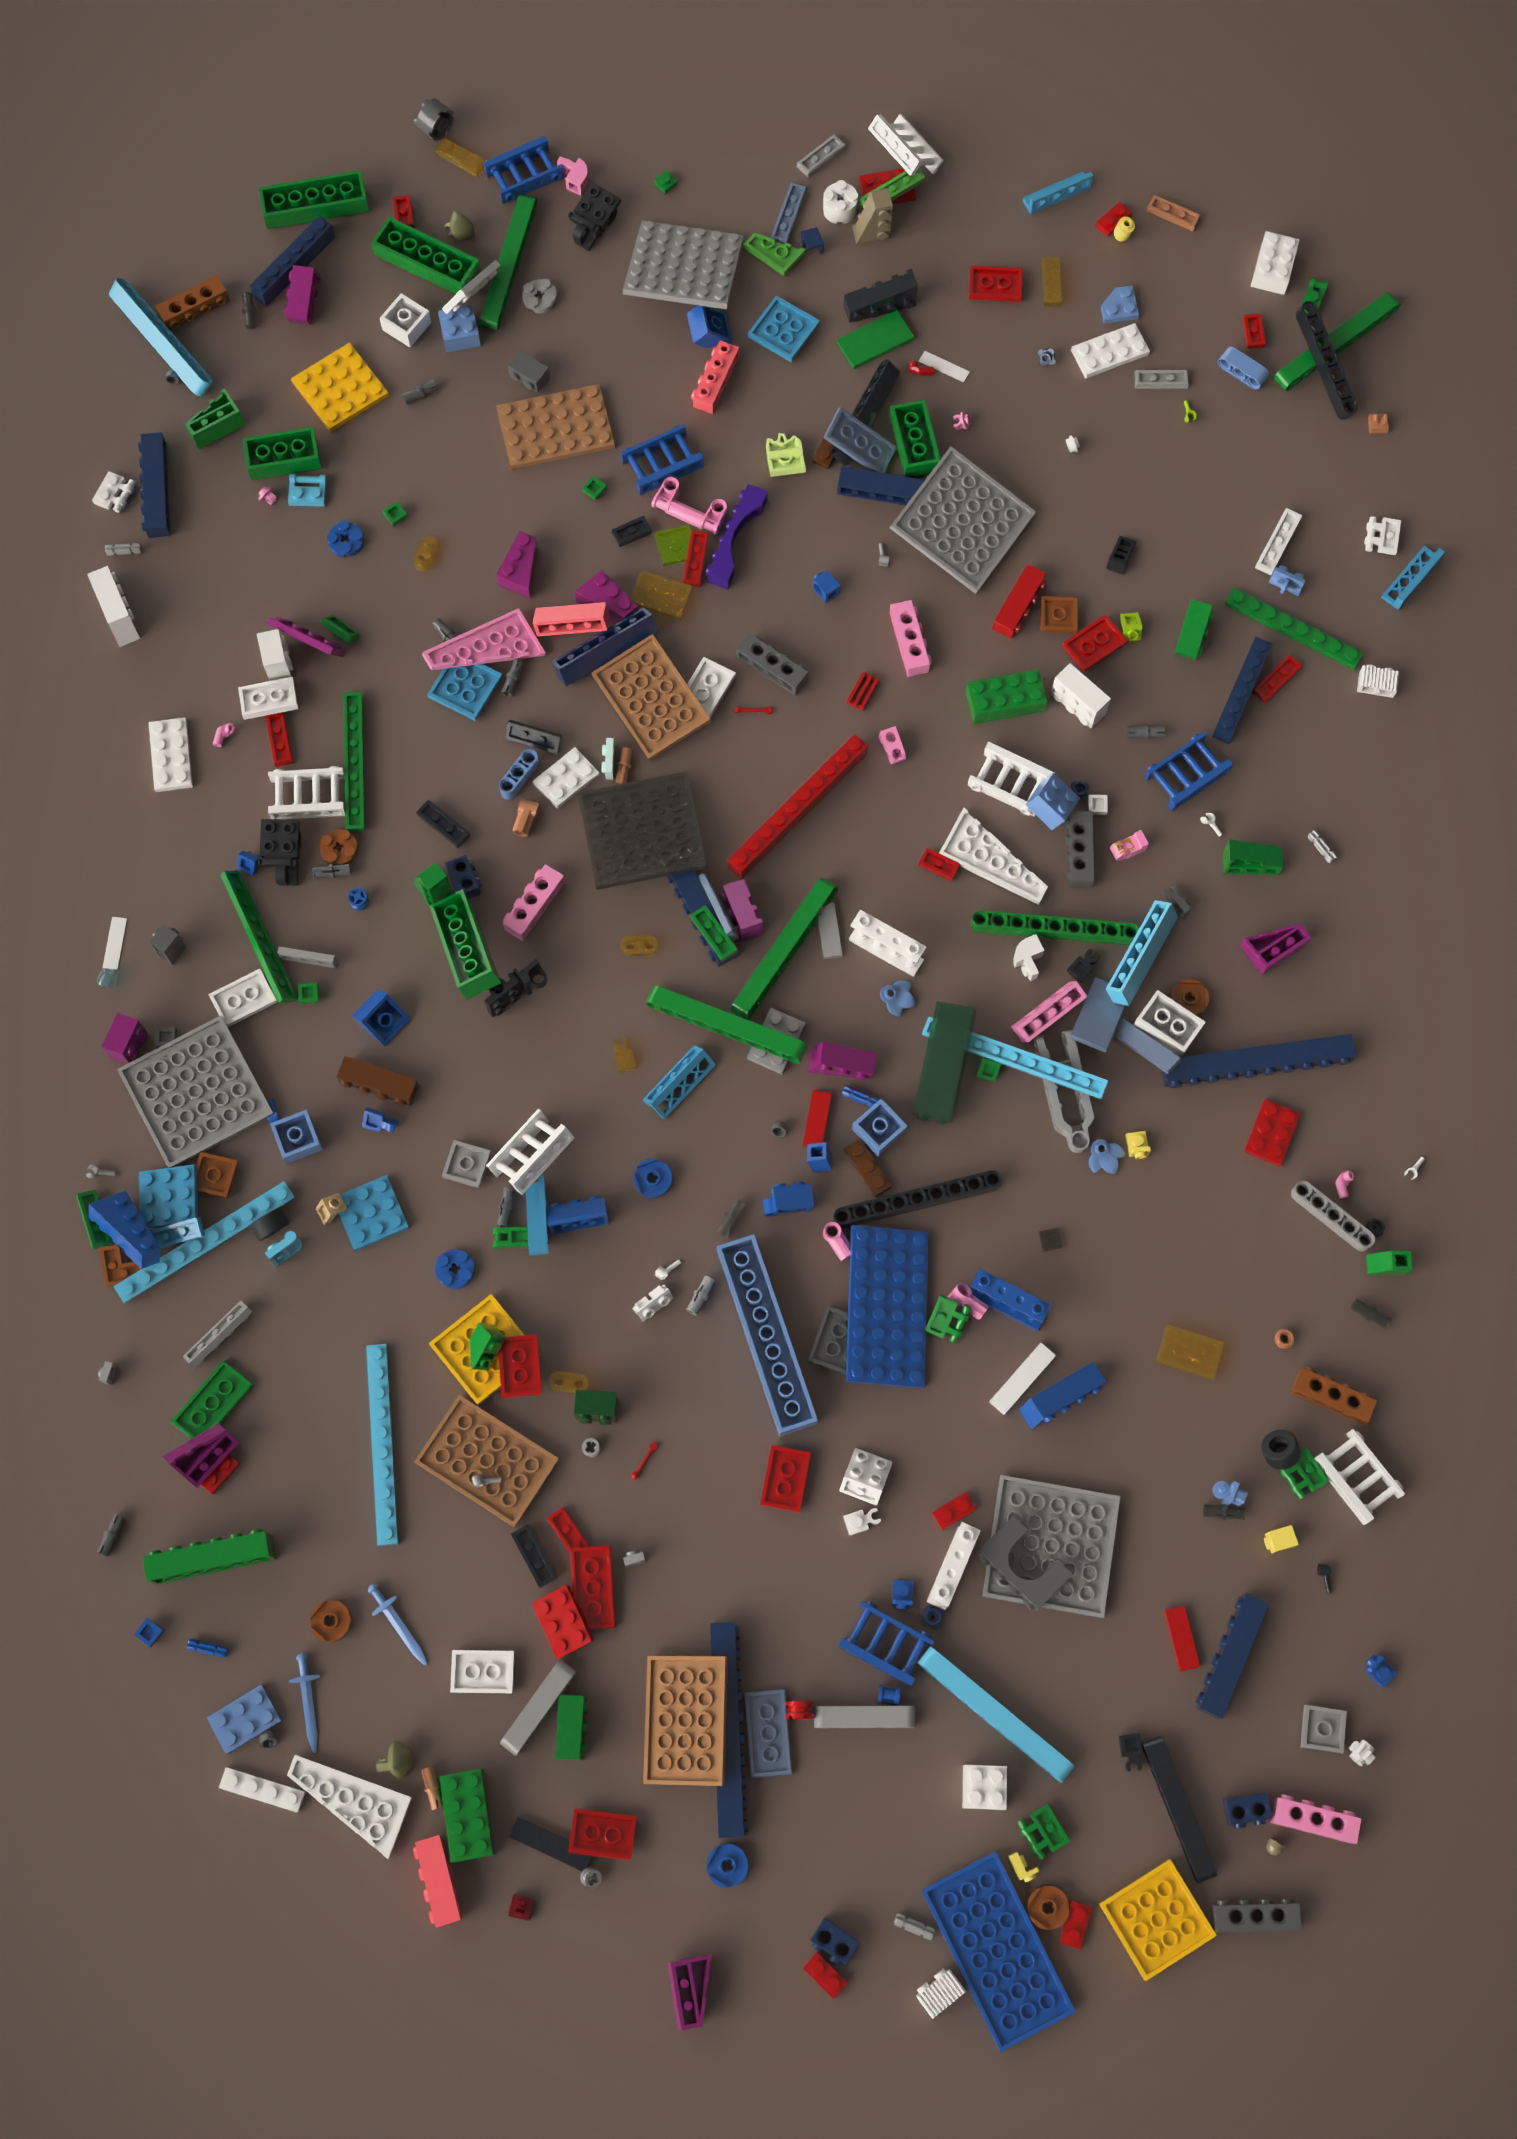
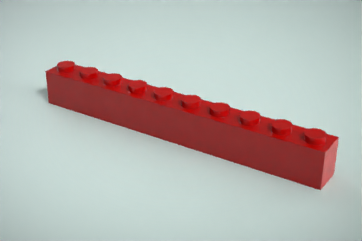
M854 734L728 859V868L740 879H743L867 755L868 745Z

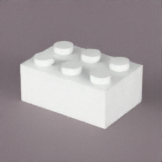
M1266 231L1250 287L1284 295L1289 283L1300 239Z
M1071 663L1054 679L1051 691L1053 698L1064 704L1066 709L1070 713H1074L1083 725L1092 728L1106 715L1111 698Z
M1157 990L1136 1019L1134 1026L1178 1057H1182L1201 1031L1205 1021Z

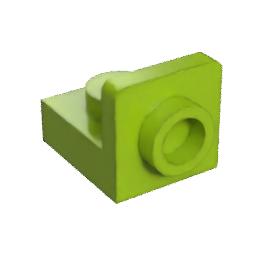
M1139 613L1120 614L1123 636L1128 641L1141 640L1142 623Z

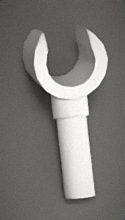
M1206 813L1208 819L1201 817V822L1209 824L1220 837L1223 833L1215 823V815Z
M1420 1157L1412 1168L1405 1171L1404 1175L1408 1171H1412L1414 1176L1411 1180L1415 1179L1418 1174L1417 1170L1425 1159Z
M677 1260L666 1269L660 1266L656 1270L655 1276L660 1280H665L669 1272L681 1264L680 1260Z

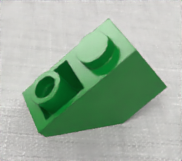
M1386 1251L1366 1255L1367 1275H1407L1412 1271L1411 1251Z
M478 1323L470 1337L472 1369L488 1371L506 1339L493 1324Z

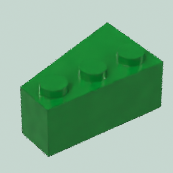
M1229 839L1222 853L1223 874L1279 875L1283 869L1282 847Z

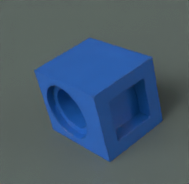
M828 570L823 573L820 572L814 577L813 589L825 604L840 594V584Z

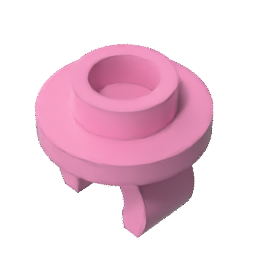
M963 411L960 415L953 416L956 422L959 421V423L953 425L956 430H961L962 428L965 430L969 429L972 423L969 414Z
M266 486L263 487L258 493L260 495L259 500L265 499L270 505L275 503L277 497L271 492L273 488L271 486L268 488Z

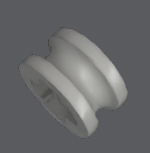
M588 1438L583 1442L582 1451L587 1457H596L600 1453L601 1446L596 1439ZM589 1443H591L592 1445L593 1443L596 1444V1446L594 1447L595 1451L593 1453L591 1451H589V1453L586 1451L588 1449L587 1445Z
M588 1867L583 1870L580 1879L583 1885L589 1889H595L600 1885L602 1875L595 1868ZM594 1875V1879L589 1881L588 1877Z

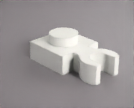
M877 1508L871 1509L866 1515H864L863 1510H859L843 1516L849 1536L869 1530V1523L873 1525L879 1524L881 1519L873 1520L871 1517L873 1513L878 1511Z

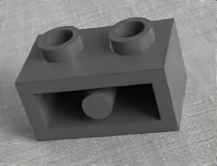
M519 351L508 364L509 376L514 381L523 383L529 390L533 389L539 392L550 378L549 367L522 351Z
M162 925L160 929L158 928L154 931L149 944L159 957L173 965L186 946L183 943L184 939L178 935L179 932L172 926L168 928Z

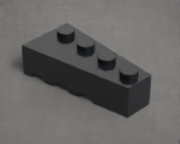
M912 268L906 270L907 274L898 276V274L891 276L892 280L882 283L878 281L869 289L863 287L845 294L843 306L849 323L916 306L918 284Z

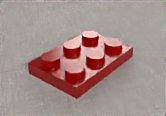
M901 168L859 175L858 181L862 197L906 170ZM914 188L893 200L892 204L916 200Z
M970 265L969 300L1021 302L1022 268Z
M1105 614L1063 642L1062 648L1085 673L1125 646L1128 640Z
M1264 1099L1244 1152L1280 1167L1301 1113Z
M538 1335L505 1337L506 1339L498 1351L502 1399L542 1395Z
M771 1445L760 1506L800 1513L811 1452Z
M565 1585L532 1603L557 1660L594 1641L569 1585Z
M574 1808L568 1853L631 1861L637 1816Z

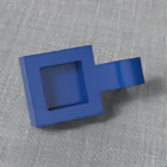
M367 1107L364 1111L362 1127L379 1133L382 1128L394 1132L395 1127L398 1125V1119L384 1118V1112Z

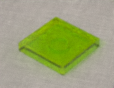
M689 524L654 533L663 567L686 561L691 534Z

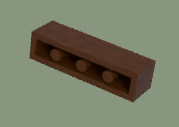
M344 1056L336 1076L340 1085L346 1088H351L352 1086L358 1088V1091L364 1094H369L370 1092L376 1094V1097L382 1100H387V1098L394 1100V1103L400 1106H405V1104L411 1106L419 1086L416 1079Z

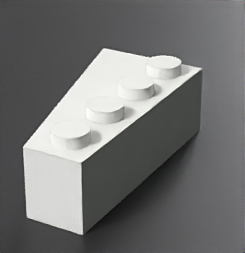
M108 566L87 574L119 647L140 639L132 621L135 619L131 609L126 608L129 607L126 597L121 596L124 592L120 584L116 585L119 581L115 572H110Z

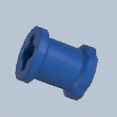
M879 1685L877 1703L886 1702L898 1706L900 1688L892 1689Z

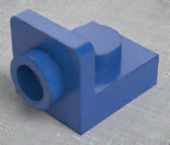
M893 1580L892 1605L896 1606V1609L908 1610V1607L913 1606L914 1581Z
M1382 1654L1372 1655L1366 1661L1368 1666L1364 1671L1381 1688H1384L1397 1672L1384 1660L1385 1657Z

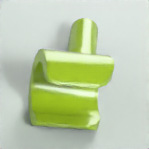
M1185 400L1186 416L1184 420L1188 422V416H1192L1193 421H1195L1197 414L1190 409L1188 400Z

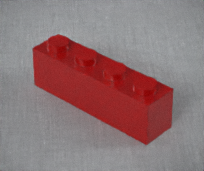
M1029 564L1026 565L996 616L992 627L993 630L1011 639L1014 633H1019L1022 627L1021 621L1027 619L1031 611L1029 609L1031 604L1035 605L1039 597L1037 595L1039 590L1043 591L1047 584L1045 572Z

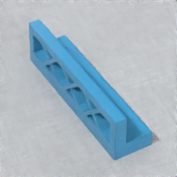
M1082 171L1023 197V203L1030 214L1036 213L1091 189L1093 174L1091 172L1085 174Z
M1424 546L1384 592L1381 598L1399 610L1441 561L1445 551L1439 548L1434 553ZM1423 553L1430 557L1428 562H1422L1421 555ZM1419 567L1420 571L1418 574L1411 575L1410 568ZM1409 579V584L1406 587H1401L1400 580ZM1398 591L1399 596L1396 601L1388 596L1390 592Z
M693 1046L644 1097L643 1101L646 1105L652 1107L661 1118L665 1119L716 1064L702 1048ZM705 1059L709 1064L704 1069L699 1070V1063ZM689 1073H694V1080L691 1083H686V1076ZM676 1087H681V1093L678 1097H673V1090ZM664 1100H668V1107L662 1111L658 1106Z
M541 1174L538 1177V1182H534L526 1191L529 1255L549 1254L546 1187L544 1174Z

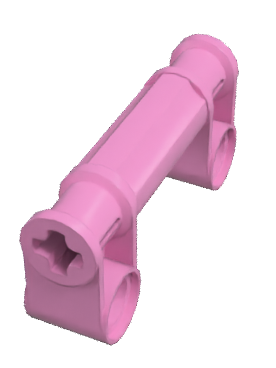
M674 477L666 478L653 498L652 507L660 508L666 514L701 530H708L714 536H717L727 517L726 502L722 499L714 500L705 514L676 501L680 494L679 482ZM669 487L675 488L673 490H668ZM716 509H722L721 512H717V511H715V510H716Z

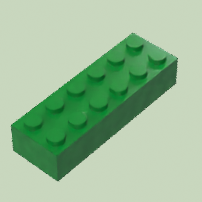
M361 170L258 188L267 229L313 222L318 216L330 219L369 212Z
M388 217L371 242L375 256L454 294H457L465 285L481 273L479 259L391 217Z
M462 889L430 905L457 988L463 996L469 1000L500 984L501 981L475 908L465 891Z
M262 1529L252 1530L249 1535L242 1536V1533L232 1534L230 1539L222 1540V1537L210 1539V1543L206 1544L193 1542L186 1548L174 1546L170 1547L167 1552H161V1550L150 1551L148 1556H143L146 1581L154 1585L276 1560L273 1536Z

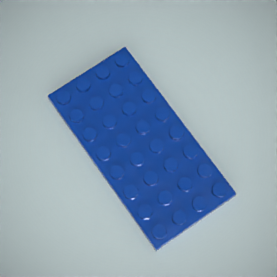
M859 1225L851 1226L846 1382L911 1388L925 1387L929 1232Z
M996 1851L921 1890L999 2052L1012 2047L1076 2012Z

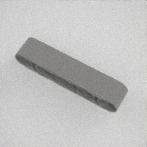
M1299 1181L1291 1190L1292 1198L1356 1250L1364 1252L1374 1245L1375 1236L1371 1231L1309 1182ZM1298 1188H1303L1306 1195L1299 1194ZM1313 1200L1319 1201L1321 1203V1207H1316L1313 1203ZM1329 1213H1334L1337 1217V1220L1331 1219L1329 1217ZM1349 1225L1352 1228V1232H1347L1344 1226ZM1360 1237L1366 1238L1368 1245L1362 1244Z
M560 1659L504 1735L500 1745L517 1756L559 1699V1695L564 1692L574 1678L577 1671Z
M915 1706L814 1707V1728H915Z

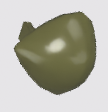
M453 211L450 222L444 225L445 229L450 228L451 230L447 234L448 237H454L460 241L469 239L474 233V225L471 220L457 211Z
M393 1741L388 1749V1757L379 1758V1762L376 1763L377 1772L390 1770V1773L396 1778L402 1779L406 1777L414 1762L411 1750L403 1743Z

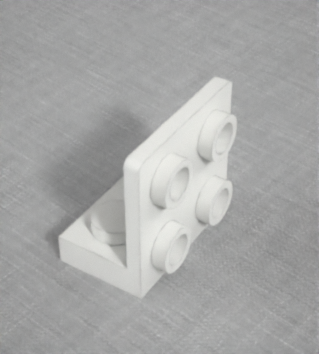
M855 1448L839 1491L877 1506L892 1461Z

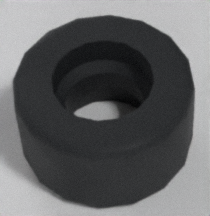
M276 1208L254 1221L250 1228L257 1239L262 1241L286 1227L289 1221L282 1209Z
M1276 1430L1266 1435L1263 1439L1262 1452L1266 1462L1271 1467L1281 1470L1288 1469L1294 1466L1300 1459L1301 1450L1296 1437L1291 1432ZM1279 1447H1288L1283 1452L1275 1453Z

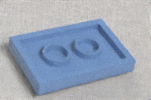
M262 1684L207 1717L225 1754L231 1753L259 1736L262 1732L264 1733L266 1730L282 1722Z

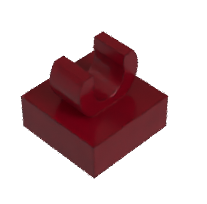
M513 1894L508 1916L529 1921L534 1899Z

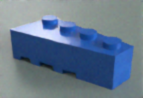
M126 1191L89 1204V1219L92 1222H96L100 1229L107 1233L117 1246H121L125 1250V1254L141 1269L160 1262L161 1248Z
M1091 1362L1030 1398L1018 1410L1032 1430L1043 1422H1050L1056 1418L1055 1415L1059 1412L1061 1414L1067 1412L1075 1402L1077 1405L1087 1399L1086 1396L1088 1394L1095 1395L1103 1390L1101 1386L1106 1383V1380L1095 1363Z

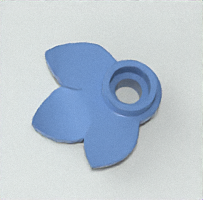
M896 981L893 985L884 986L880 991V997L887 1004L888 1011L897 1017H900L902 1008H912L916 1005L915 998L909 993L912 987L909 982ZM888 991L893 994L892 997L888 995Z
M1097 1139L1091 1144L1092 1155L1089 1158V1166L1093 1173L1098 1172L1102 1168L1110 1174H1116L1119 1167L1117 1159L1123 1158L1125 1152L1116 1143L1108 1144L1106 1140ZM1100 1145H1102L1104 1148L1103 1152H1100L1098 1150V1147Z

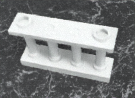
M881 114L876 115L868 128L910 176L915 175L920 166H926L932 174H935L943 162V159L902 114H899L894 123H888Z
M988 742L984 751V756L987 759L977 778L970 775L968 786L974 791H981L1019 809L1025 815L1034 817L1035 814L1026 806V803L1039 783L1054 772ZM997 761L1003 764V768L994 785H991L983 780L993 762ZM1010 769H1014L1020 772V775L1012 791L1008 793L1000 788ZM1031 777L1037 783L1028 800L1025 801L1017 797L1026 778Z
M331 766L324 769L290 771L276 769L273 772H268L271 783L275 782V805L268 806V813L271 819L345 816V805L339 801L338 779L345 778L342 767ZM331 779V801L329 803L320 802V780ZM312 780L313 802L311 804L302 803L301 781ZM294 781V803L292 805H284L283 782Z
M860 910L851 924L854 931L849 937V941L915 977L924 962L921 956L926 946Z
M540 1109L527 1120L486 1165L497 1178L502 1172L511 1178L509 1180L510 1184L521 1195L527 1191L574 1139V1136L564 1125L561 1124L557 1129L548 1125L549 1120ZM541 1130L551 1135L543 1144L534 1138ZM528 1144L537 1149L530 1158L521 1152ZM515 1158L524 1163L518 1172L508 1167Z
M1352 1429L1346 1433L1349 1438L1347 1442L1330 1455L1321 1453L1314 1459L1328 1478L1330 1484L1361 1523L1365 1525L1374 1519L1372 1515L1374 1509L1392 1495H1395L1398 1499L1404 1496L1405 1493L1401 1483L1391 1477L1363 1442L1365 1441L1364 1437L1358 1431L1355 1432ZM1355 1446L1362 1456L1342 1472L1337 1471L1333 1466V1462ZM1368 1462L1375 1472L1355 1488H1350L1346 1483V1478ZM1381 1478L1388 1489L1370 1503L1363 1504L1359 1499L1360 1494Z
M961 1522L960 1527L958 1526L926 1601L927 1603L944 1611L949 1607L981 1530Z

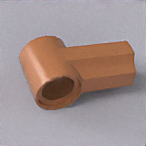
M522 798L518 806V816L512 832L523 838L528 837L533 821L539 815L541 804Z

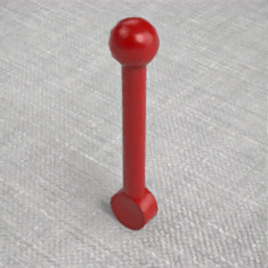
M736 706L734 712L737 714L740 712H765L769 715L772 713V708L770 706L765 709L740 708Z
M656 1443L650 1444V1449L637 1470L631 1474L632 1479H638L639 1472L652 1452L657 1450Z

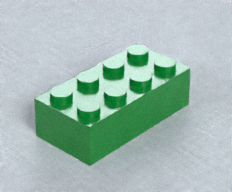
M925 400L890 406L889 419L904 476L912 478L930 474L940 461V456Z
M314 427L243 438L247 470L251 481L322 469Z
M1039 669L967 682L965 692L973 725L1045 712L1047 700Z
M476 1769L439 1776L451 1863L495 1855L484 1770Z

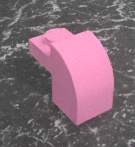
M560 156L557 160V166L562 164L564 175L567 176L565 178L566 189L582 196L588 186V171L585 162L578 158L576 163H574L572 160Z

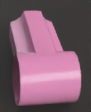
M830 1222L825 1225L823 1237L830 1244L839 1260L843 1261L850 1257V1243L841 1231L840 1225L836 1222ZM834 1228L837 1231V1235L834 1237L829 1236L827 1229Z
M959 1283L947 1296L959 1302L956 1309H963L964 1305L970 1306L969 1314L978 1320L982 1318L989 1307L975 1297L970 1287L964 1283Z

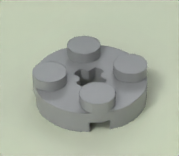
M548 279L533 280L526 283L523 287V303L528 310L529 308L534 310V313H546L557 302L556 288ZM538 294H543L541 299L535 296H537Z

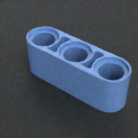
M1228 347L1218 359V365L1223 370L1256 390L1270 376L1267 368L1234 347Z
M527 749L522 752L501 779L499 788L504 799H514L538 769V755L534 750ZM528 759H534L531 763L526 762ZM517 773H523L520 777L515 776ZM506 787H512L509 791L504 790Z

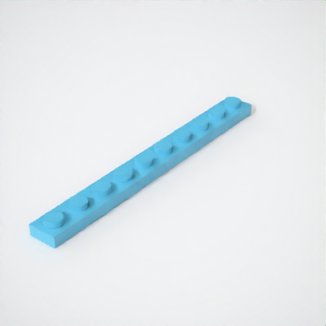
M928 1017L922 1035L1101 1100L1109 1083L1106 1079Z
M285 1181L204 1230L205 1236L186 1241L160 1257L159 1263L139 1270L113 1287L123 1303H127L245 1230L257 1219L295 1199L294 1195Z
M387 1344L366 1346L377 1545L399 1544L388 1351Z

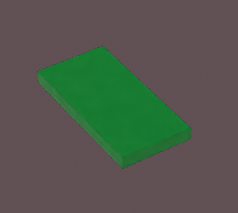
M896 310L838 338L836 343L854 370L914 341V335Z
M223 1360L170 1422L190 1439H193L219 1423L221 1425L252 1389L254 1384Z

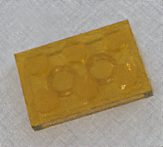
M641 570L630 598L640 608L644 607L649 611L681 620L692 592V586Z
M1166 1324L1155 1363L1213 1381L1224 1342Z

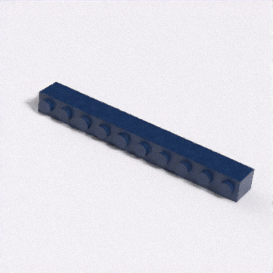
M1352 1034L1185 1056L1180 1057L1181 1062L1169 1074L1163 1070L1161 1071L1164 1087L1178 1088L1182 1084L1195 1086L1204 1081L1215 1083L1220 1081V1079L1226 1078L1228 1081L1238 1079L1240 1076L1253 1078L1257 1074L1262 1073L1273 1075L1277 1071L1289 1073L1299 1068L1310 1070L1314 1066L1326 1068L1336 1063L1347 1065L1356 1057Z
M735 1622L710 1623L711 1656L728 1657L725 1786H717L719 1838L744 1837V1832H748L747 1819H743V1811L747 1810L746 1797L742 1798V1789H746V1776H741V1767H745V1754H740V1746H744V1733L739 1732V1724H743V1711L738 1709V1703H742V1690H738L737 1682H741V1669H737L736 1662L741 1660L740 1648H736V1640L740 1639L739 1627H735Z

